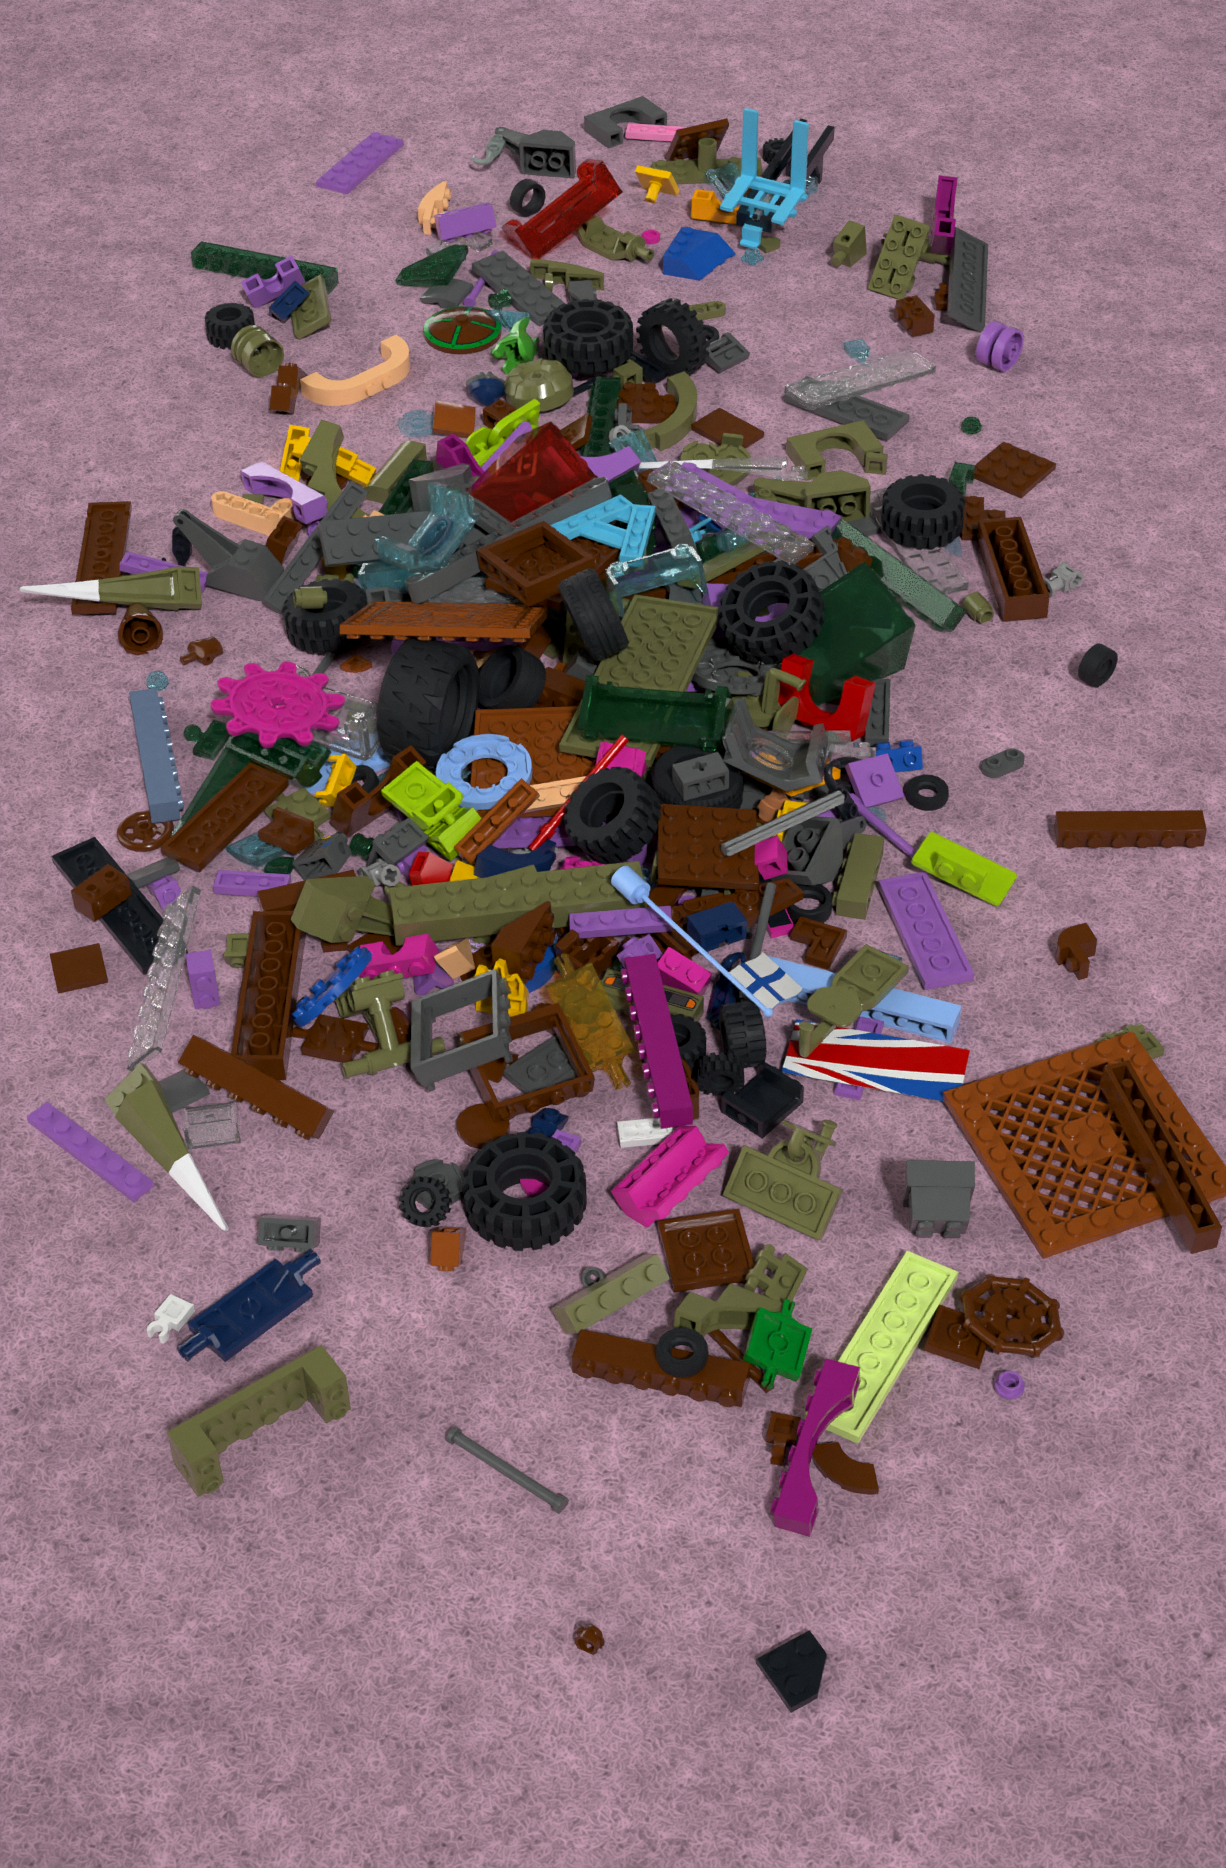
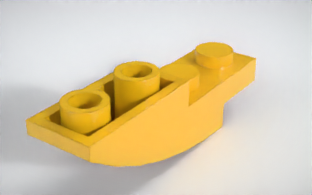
M301 436L291 454L301 458L311 437ZM340 447L336 462V473L365 487L374 476L376 467L358 459V454Z

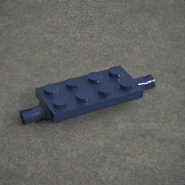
M309 1249L291 1263L289 1261L286 1264H281L277 1259H274L188 1322L189 1330L194 1336L177 1347L182 1358L185 1357V1360L188 1362L207 1347L226 1362L312 1298V1289L302 1279L305 1273L321 1263L317 1253H313V1250Z

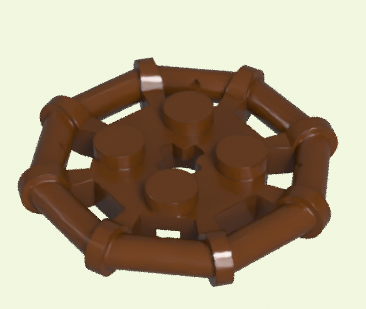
M987 1274L984 1280L970 1290H964L960 1296L964 1308L965 1322L963 1326L965 1330L975 1334L994 1349L993 1353L998 1355L1002 1352L1029 1355L1031 1358H1036L1040 1356L1044 1349L1055 1341L1062 1340L1064 1336L1058 1310L1060 1308L1057 1299H1051L1034 1286L1029 1278L1015 1279ZM987 1291L991 1296L986 1300L980 1298ZM1025 1294L1029 1295L1040 1305L1034 1304L1031 1300L1025 1297ZM975 1310L980 1311L984 1317L978 1318ZM1007 1315H1012V1316H1014V1317H1012V1318L1009 1319V1318H1007L1006 1316H1007ZM1048 1315L1049 1325L1042 1323L1041 1317ZM1037 1334L1041 1336V1338H1039L1038 1340L1032 1339ZM1010 1339H1018V1341L1010 1342Z

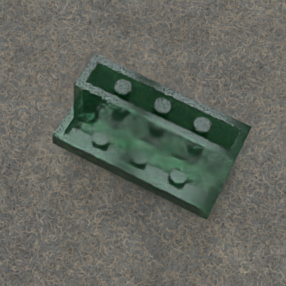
M246 732L239 736L231 735L224 745L231 754L304 787H311L322 778V774L319 771L332 753L328 747L314 741L309 746L304 747L291 738H280L272 748H264L259 742V735L252 732Z

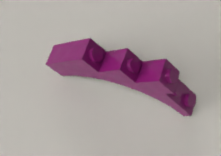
M940 175L938 177L931 231V253L950 255L956 219H954V206L958 177Z

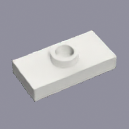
M658 1118L617 1122L621 1148L661 1144L673 1132V1127L661 1129Z

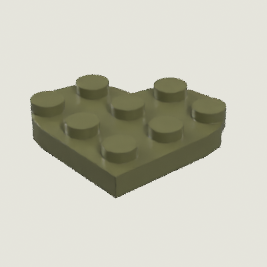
M694 441L683 448L680 461L713 459L714 468L700 469L732 486L748 476L752 469L751 455L742 446H738V448L733 446L727 447L728 444L717 447L711 442L708 445Z

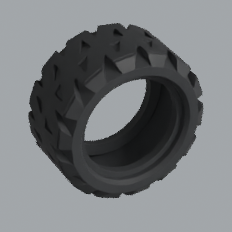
M416 636L409 638L395 652L382 681L376 719L378 740L384 755L392 761L395 755L412 746L426 761L425 768L436 771L441 755L443 753L447 754L453 748L454 743L470 737L475 722L480 689L479 670L470 649L463 645L433 639L418 640Z

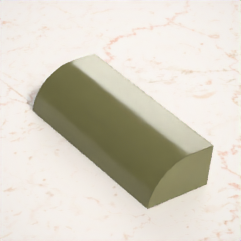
M416 441L401 443L363 488L369 492L365 499L390 505L409 482V479L415 475L427 460L426 444Z

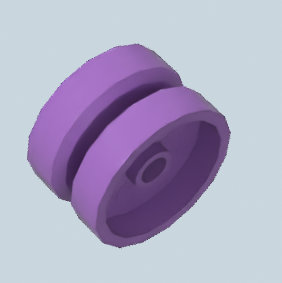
M992 321L986 326L979 338L976 349L977 361L987 366L992 365L995 369L1002 372L1008 371L1015 365L1021 354L1024 342L1023 332L1012 326L1007 327L1004 323Z

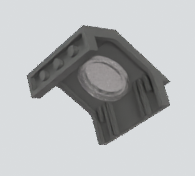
M745 697L735 700L733 709H731V716L728 719V727L725 729V737H723V744L726 750L724 762L785 791L822 783L830 747L823 723L813 726L811 740L802 743H792L757 727L753 723Z

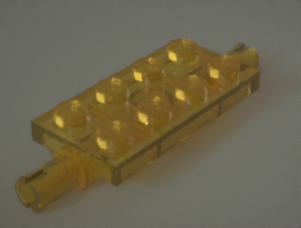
M569 954L561 955L564 964L559 956L556 957L554 963L562 978L545 987L553 1003H559L592 1072L597 1070L608 1072L616 1090L623 1088L620 1079L625 1087L629 1086L631 1081L622 1064L625 1056L634 1052L635 1049L593 964L589 963L575 970Z

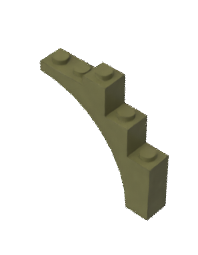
M321 419L299 461L303 471L312 476L307 486L325 496L328 502V512L342 493L336 479V462L344 435L340 425ZM358 508L351 518H361L365 514L367 516L370 514Z

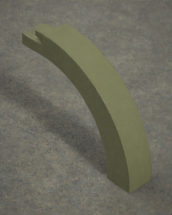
M685 371L667 377V393L674 395L675 401L678 403L674 413L664 422L633 434L643 447L644 452L650 451L653 448L663 451L673 446L691 431V424L696 422L697 390L693 380Z

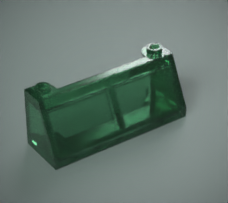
M586 675L578 723V731L584 739L588 741H597L598 739L617 740L621 735H624L629 742L698 747L705 751L723 750V737H725V729L728 727V719L734 706L728 687L716 686L714 693L706 689L705 694L614 686L612 681H607L606 685L598 682V676Z

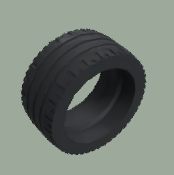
M505 645L497 649L490 655L479 673L480 704L486 709L533 708L543 692L546 680V669L542 661L533 654L514 645Z

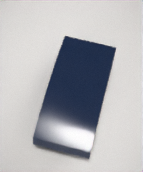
M544 1108L533 1117L532 1127L526 1131V1134H535L536 1132L551 1138L557 1129H563L569 1116L553 1108Z

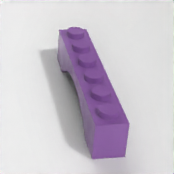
M261 461L240 470L246 490L252 494L272 495L291 499L295 517L301 522L308 524L326 515L328 502L324 495Z

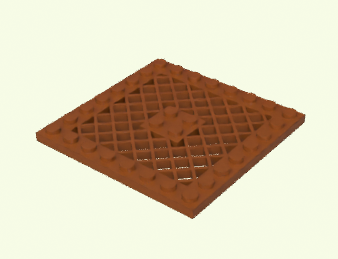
M372 601L340 624V634H347V638L351 639L361 638V635H370L371 639H384V635H394V639L398 640L408 639V636H417L418 640H431L432 636H441V640L445 641L455 640V637H465V641H479V637H488V641L492 642L503 641V638H512L513 642H526V639L531 638L551 614V607L541 604H534L528 607L525 604Z
M1133 1031L943 1093L944 1102L1042 1259L1170 1216L1141 1161L1137 1160L1138 1156L1132 1144L1124 1140L1127 1135L1121 1124L1111 1121L1112 1116L1116 1117L1113 1109L1109 1104L1098 1101L1099 1097L1106 1098L1100 1087L1103 1074L1101 1070L1106 1065L1127 1060L1131 1062L1178 1149L1186 1159L1185 1161L1193 1176L1197 1175L1195 1179L1207 1201L1211 1202L1226 1197L1225 1164ZM1086 1078L1100 1081L1099 1086L1085 1082ZM1063 1085L1076 1089L1075 1094L1062 1090ZM1084 1091L1095 1096L1093 1099L1081 1096L1080 1093ZM1039 1093L1051 1096L1052 1100L1048 1101L1039 1098ZM1057 1099H1061L1071 1104L1067 1107L1056 1102ZM1015 1101L1028 1104V1108L1015 1106ZM1075 1105L1089 1108L1088 1113L1074 1109ZM1033 1107L1047 1110L1045 1115L1032 1111ZM993 1108L1005 1113L1001 1117L990 1113L991 1109ZM1052 1112L1065 1116L1064 1121L1050 1117ZM1009 1115L1021 1117L1023 1120L1021 1123L1008 1119ZM1028 1120L1040 1123V1129L1026 1125ZM1046 1126L1052 1127V1133L1045 1131ZM1007 1128L1016 1131L1017 1134L1014 1137L1002 1133L1003 1129ZM1022 1134L1035 1137L1034 1143L1021 1139ZM1040 1140L1053 1143V1148L1039 1145ZM1005 1144L1011 1145L1010 1150L1007 1148ZM1059 1146L1061 1147L1063 1152L1058 1151ZM1016 1148L1029 1151L1028 1157L1015 1153ZM1126 1153H1133V1158L1126 1157ZM1038 1154L1048 1157L1047 1163L1033 1159L1034 1155ZM1053 1159L1066 1163V1168L1052 1165ZM1018 1164L1024 1166L1023 1170H1021ZM1114 1164L1128 1167L1127 1173L1114 1169ZM1072 1166L1076 1172L1070 1171ZM1032 1168L1042 1171L1041 1177L1027 1173L1028 1169ZM1133 1169L1146 1173V1179L1132 1175ZM1090 1172L1103 1175V1181L1089 1177ZM1047 1174L1060 1177V1182L1046 1179ZM1113 1178L1122 1181V1187L1107 1183L1108 1179ZM1066 1180H1069L1072 1182L1079 1183L1080 1185L1079 1188L1076 1189L1064 1184ZM1031 1184L1037 1186L1035 1191L1032 1188ZM1128 1184L1142 1188V1190L1138 1193L1126 1189ZM1085 1186H1088L1099 1191L1098 1194L1095 1195L1092 1193L1083 1191V1189ZM1041 1189L1054 1191V1197L1040 1193ZM1146 1190H1151V1191H1152V1192H1150V1193L1145 1194V1193H1146ZM1103 1192L1118 1196L1117 1200L1113 1201L1102 1197ZM1060 1194L1074 1198L1073 1203L1060 1200ZM1122 1198L1129 1199V1200H1126V1201L1121 1202ZM1079 1200L1093 1204L1092 1209L1078 1206ZM1044 1205L1050 1206L1048 1212ZM1054 1209L1068 1212L1067 1218L1053 1214ZM1074 1214L1079 1216L1072 1219Z

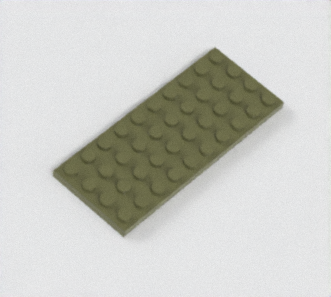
M634 595L621 620L629 644L626 649L619 650L617 654H612V656L601 660L559 744L560 752L597 758L601 742L606 741L614 744L621 735H624L629 740L625 746L638 748L646 752L645 762L647 767H651L720 620L718 617L719 607Z

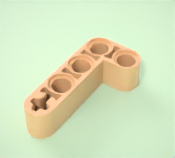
M224 491L216 492L211 496L215 517L268 536L276 529L283 516L296 521L292 501L289 498L280 499L271 507Z

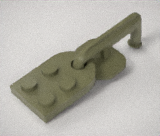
M865 944L834 976L831 987L817 989L808 999V1010L822 1018L823 1021L815 1029L814 1025L810 1022L803 1021L799 1023L800 1055L804 1058L808 1057L836 1027L851 1025L861 1015L862 1011L870 1010L877 1006L908 974L909 966Z

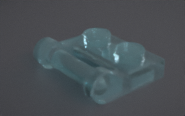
M734 162L715 170L709 169L705 172V177L713 183L723 201L726 193H729L735 185V180L741 176V171ZM719 177L722 179V181L725 183L728 189H726L723 186V184L718 179Z
M642 429L620 436L609 442L611 448H614L616 452L622 450L621 444L625 443L626 447H631L641 462H657ZM638 468L637 472L634 474L640 473L644 470H648L651 468Z

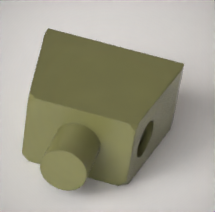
M850 220L845 224L833 241L834 256L831 258V263L834 266L839 267L842 264L851 267L867 254L864 225Z

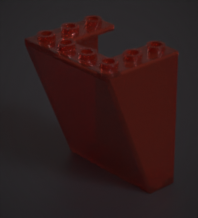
M550 421L518 436L456 502L462 508L471 498H476L508 521L513 522L598 476L592 472L587 462L574 450L573 445L565 439L560 429Z

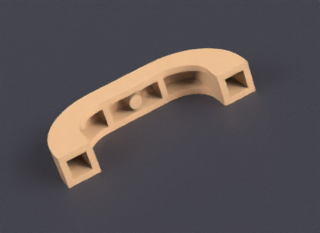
M394 335L380 342L382 358L386 360L385 362L346 380H330L317 372L300 379L301 393L308 400L322 405L341 406L359 402L384 389L390 388L408 375L410 371L409 347L401 337Z

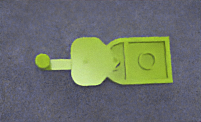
M533 399L504 417L493 429L483 426L467 438L466 444L480 467L523 421L531 424L532 431L538 429L540 402Z

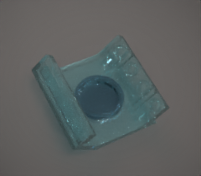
M438 482L428 483L430 514L406 545L385 536L377 537L379 560L410 573L444 567L481 516L480 513L473 511L474 500L471 493Z

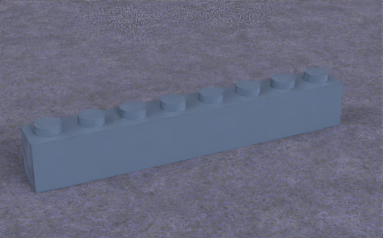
M157 688L130 691L131 710L151 822L180 820L179 810L184 809L163 697H158Z

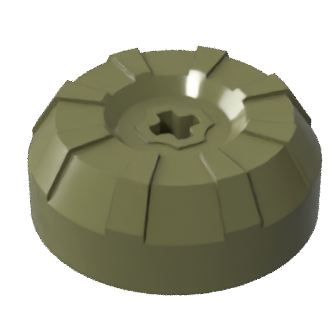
M541 358L524 364L520 363L508 374L504 383L506 401L517 409L536 399L540 402V412L551 410L568 402L574 394L572 376L563 364L557 360H543Z

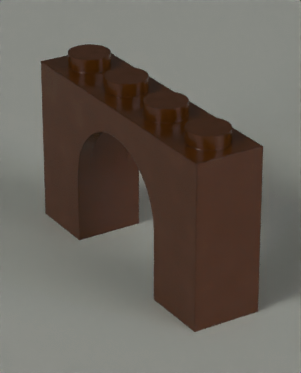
M412 746L407 747L392 758L388 774L370 793H367L357 781L338 792L330 823L338 832L344 833L347 838L395 807L382 796L381 790L416 761L423 767L426 766V761Z

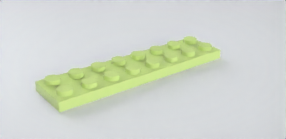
M906 1251L838 1362L860 1367L861 1382L853 1407L840 1414L825 1430L858 1444L933 1321L938 1306L943 1304L957 1281L958 1271Z

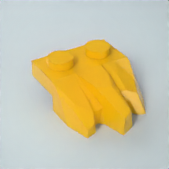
M497 960L494 969H497L502 978L507 979L511 994H508L511 1008L508 1009L509 1016L513 1017L528 1012L529 991L519 974L509 975L506 960ZM479 965L474 977L491 970L484 965ZM492 996L476 1002V1011L492 1013Z

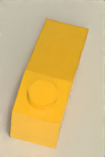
M289 424L280 472L299 482L303 468L299 461L300 458L291 453L301 436L310 437V428Z

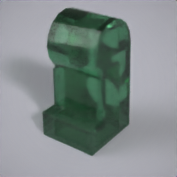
M955 462L949 482H953L961 490L963 496H966L967 483L973 484L975 479L976 465Z

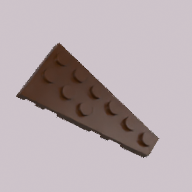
M789 878L767 882L776 884L770 916L804 898V891ZM767 883L760 884L758 891L735 889V893L724 896L721 892L685 900L682 905L671 907L672 920L687 933V916L733 901L746 918L748 928L758 922ZM673 927L672 931L654 933L668 947L687 958L699 953Z

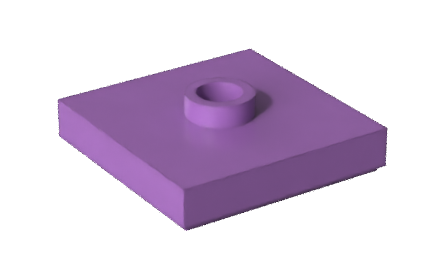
M888 753L848 763L845 766L854 792L861 799V803L865 807L872 808L901 800L905 797Z

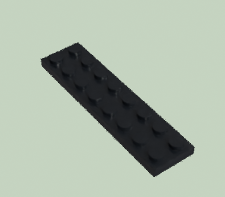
M96 837L51 856L53 864L73 888L107 864L126 875ZM129 878L132 895L99 918V921L141 973L145 975L186 956L188 950L186 945Z

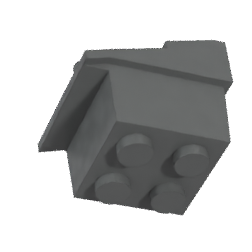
M907 1160L903 1207L908 1208L909 1233H916V1237L919 1238L932 1237L933 1233L944 1234L945 1238H960L961 1234L966 1233L970 1221V1202L975 1189V1161Z

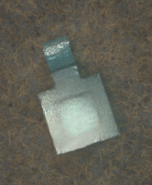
M858 339L844 342V350L850 358H857L861 368L868 367L869 364L866 361V357H869V346L865 341Z

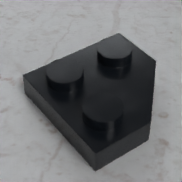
M809 1630L757 1658L756 1664L790 1713L818 1698L827 1653Z

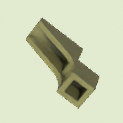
M731 1283L717 1301L689 1292L676 1309L673 1329L689 1328L697 1331L703 1337L718 1329L751 1330L756 1311L759 1307L771 1312L781 1313L782 1302Z

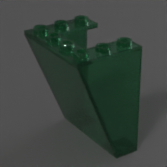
M866 562L859 564L820 591L825 604V621L821 625L822 630L818 637L814 638L813 644L808 649L805 648L801 651L802 653L799 655L814 661L809 681V690L812 695L811 699L816 706L842 696L845 681L853 676L874 681L905 669L916 626L912 617L907 615L901 603L895 600L888 587L880 581L876 572Z

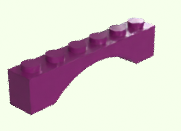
M454 433L437 441L436 461L441 466L449 468L465 463L470 465L472 476H488L478 465L467 444ZM496 485V486H483V487H473V488H474V492H476V491H481V490H486V489H491V488H497V487H501V486H500V485ZM511 492L515 503L517 519L536 510V502L524 492Z
M825 1359L823 1368L817 1369L814 1378L815 1392L814 1394L810 1393L806 1401L805 1411H808L806 1419H801L798 1425L797 1437H799L797 1446L792 1445L789 1452L788 1462L791 1463L788 1472L783 1471L781 1475L779 1489H782L780 1497H775L772 1502L770 1515L774 1516L775 1527L810 1537L819 1512L818 1497L810 1478L812 1453L818 1439L828 1425L840 1414L853 1407L861 1382L860 1367Z

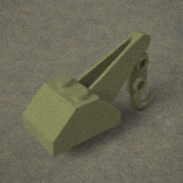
M843 470L820 473L811 482L757 478L754 480L755 498L821 511L830 510L841 516L840 524L870 516L871 486L868 479Z
M369 876L306 879L291 917V921L298 929L331 943L352 941L356 931L395 936L391 906L371 896L375 883ZM398 882L395 886L385 885L384 891L386 895L389 897V901V888L403 887L406 885L401 882Z

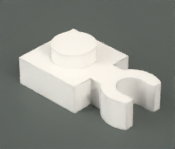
M170 1294L154 1313L155 1321L147 1326L148 1337L151 1338L156 1332H161L159 1340L160 1343L164 1344L170 1337L169 1331L174 1329L179 1332L195 1312L194 1304Z

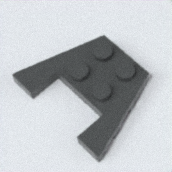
M826 526L811 537L824 556L803 570H806L812 576L820 594L834 595L838 598L849 592L853 587L844 563L840 561L836 542L834 543L832 540L831 529L829 526ZM778 558V559H776V560L773 561V562L781 561V559Z

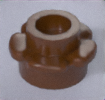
M596 1626L579 1627L576 1631L575 1644L580 1650L594 1655L605 1644L603 1634ZM587 1643H588V1644H591V1645H593V1646H591L590 1648H587Z

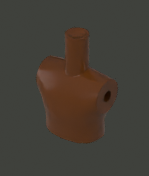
M213 636L192 641L187 648L189 653L181 656L180 661L182 665L195 660L204 665H210L214 658L223 654L222 645Z

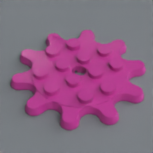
M283 662L278 670L270 672L263 670L256 663H248L244 666L246 678L235 680L223 677L217 681L219 690L229 696L213 700L210 707L214 714L233 717L226 724L227 731L232 736H239L246 732L258 734L259 742L264 748H272L280 738H291L300 746L305 747L309 746L313 741L312 730L322 729L331 732L337 729L339 719L330 715L328 711L342 708L345 698L340 694H328L322 691L329 681L327 675L316 673L309 677H302L296 673L297 666L293 662Z

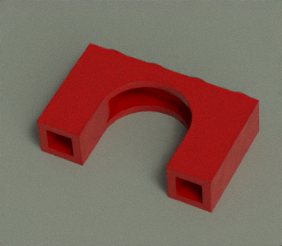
M796 654L783 658L781 670L795 675L802 680L805 679L806 683L798 692L795 687L781 682L778 703L781 707L795 696L799 699L796 719L801 724L814 726L823 723L826 733H835L847 741H855L865 735L876 685L875 682L858 676H853L846 680L839 708L836 712H826L815 705L809 693V681L814 661Z

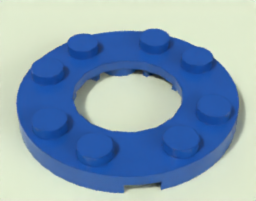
M357 946L349 955H344L336 963L338 968L324 981L319 979L310 988L313 993L309 997L305 995L295 1005L297 1008L292 1013V1021L301 1028L316 1018L360 975L371 961L373 954L366 947L361 949Z

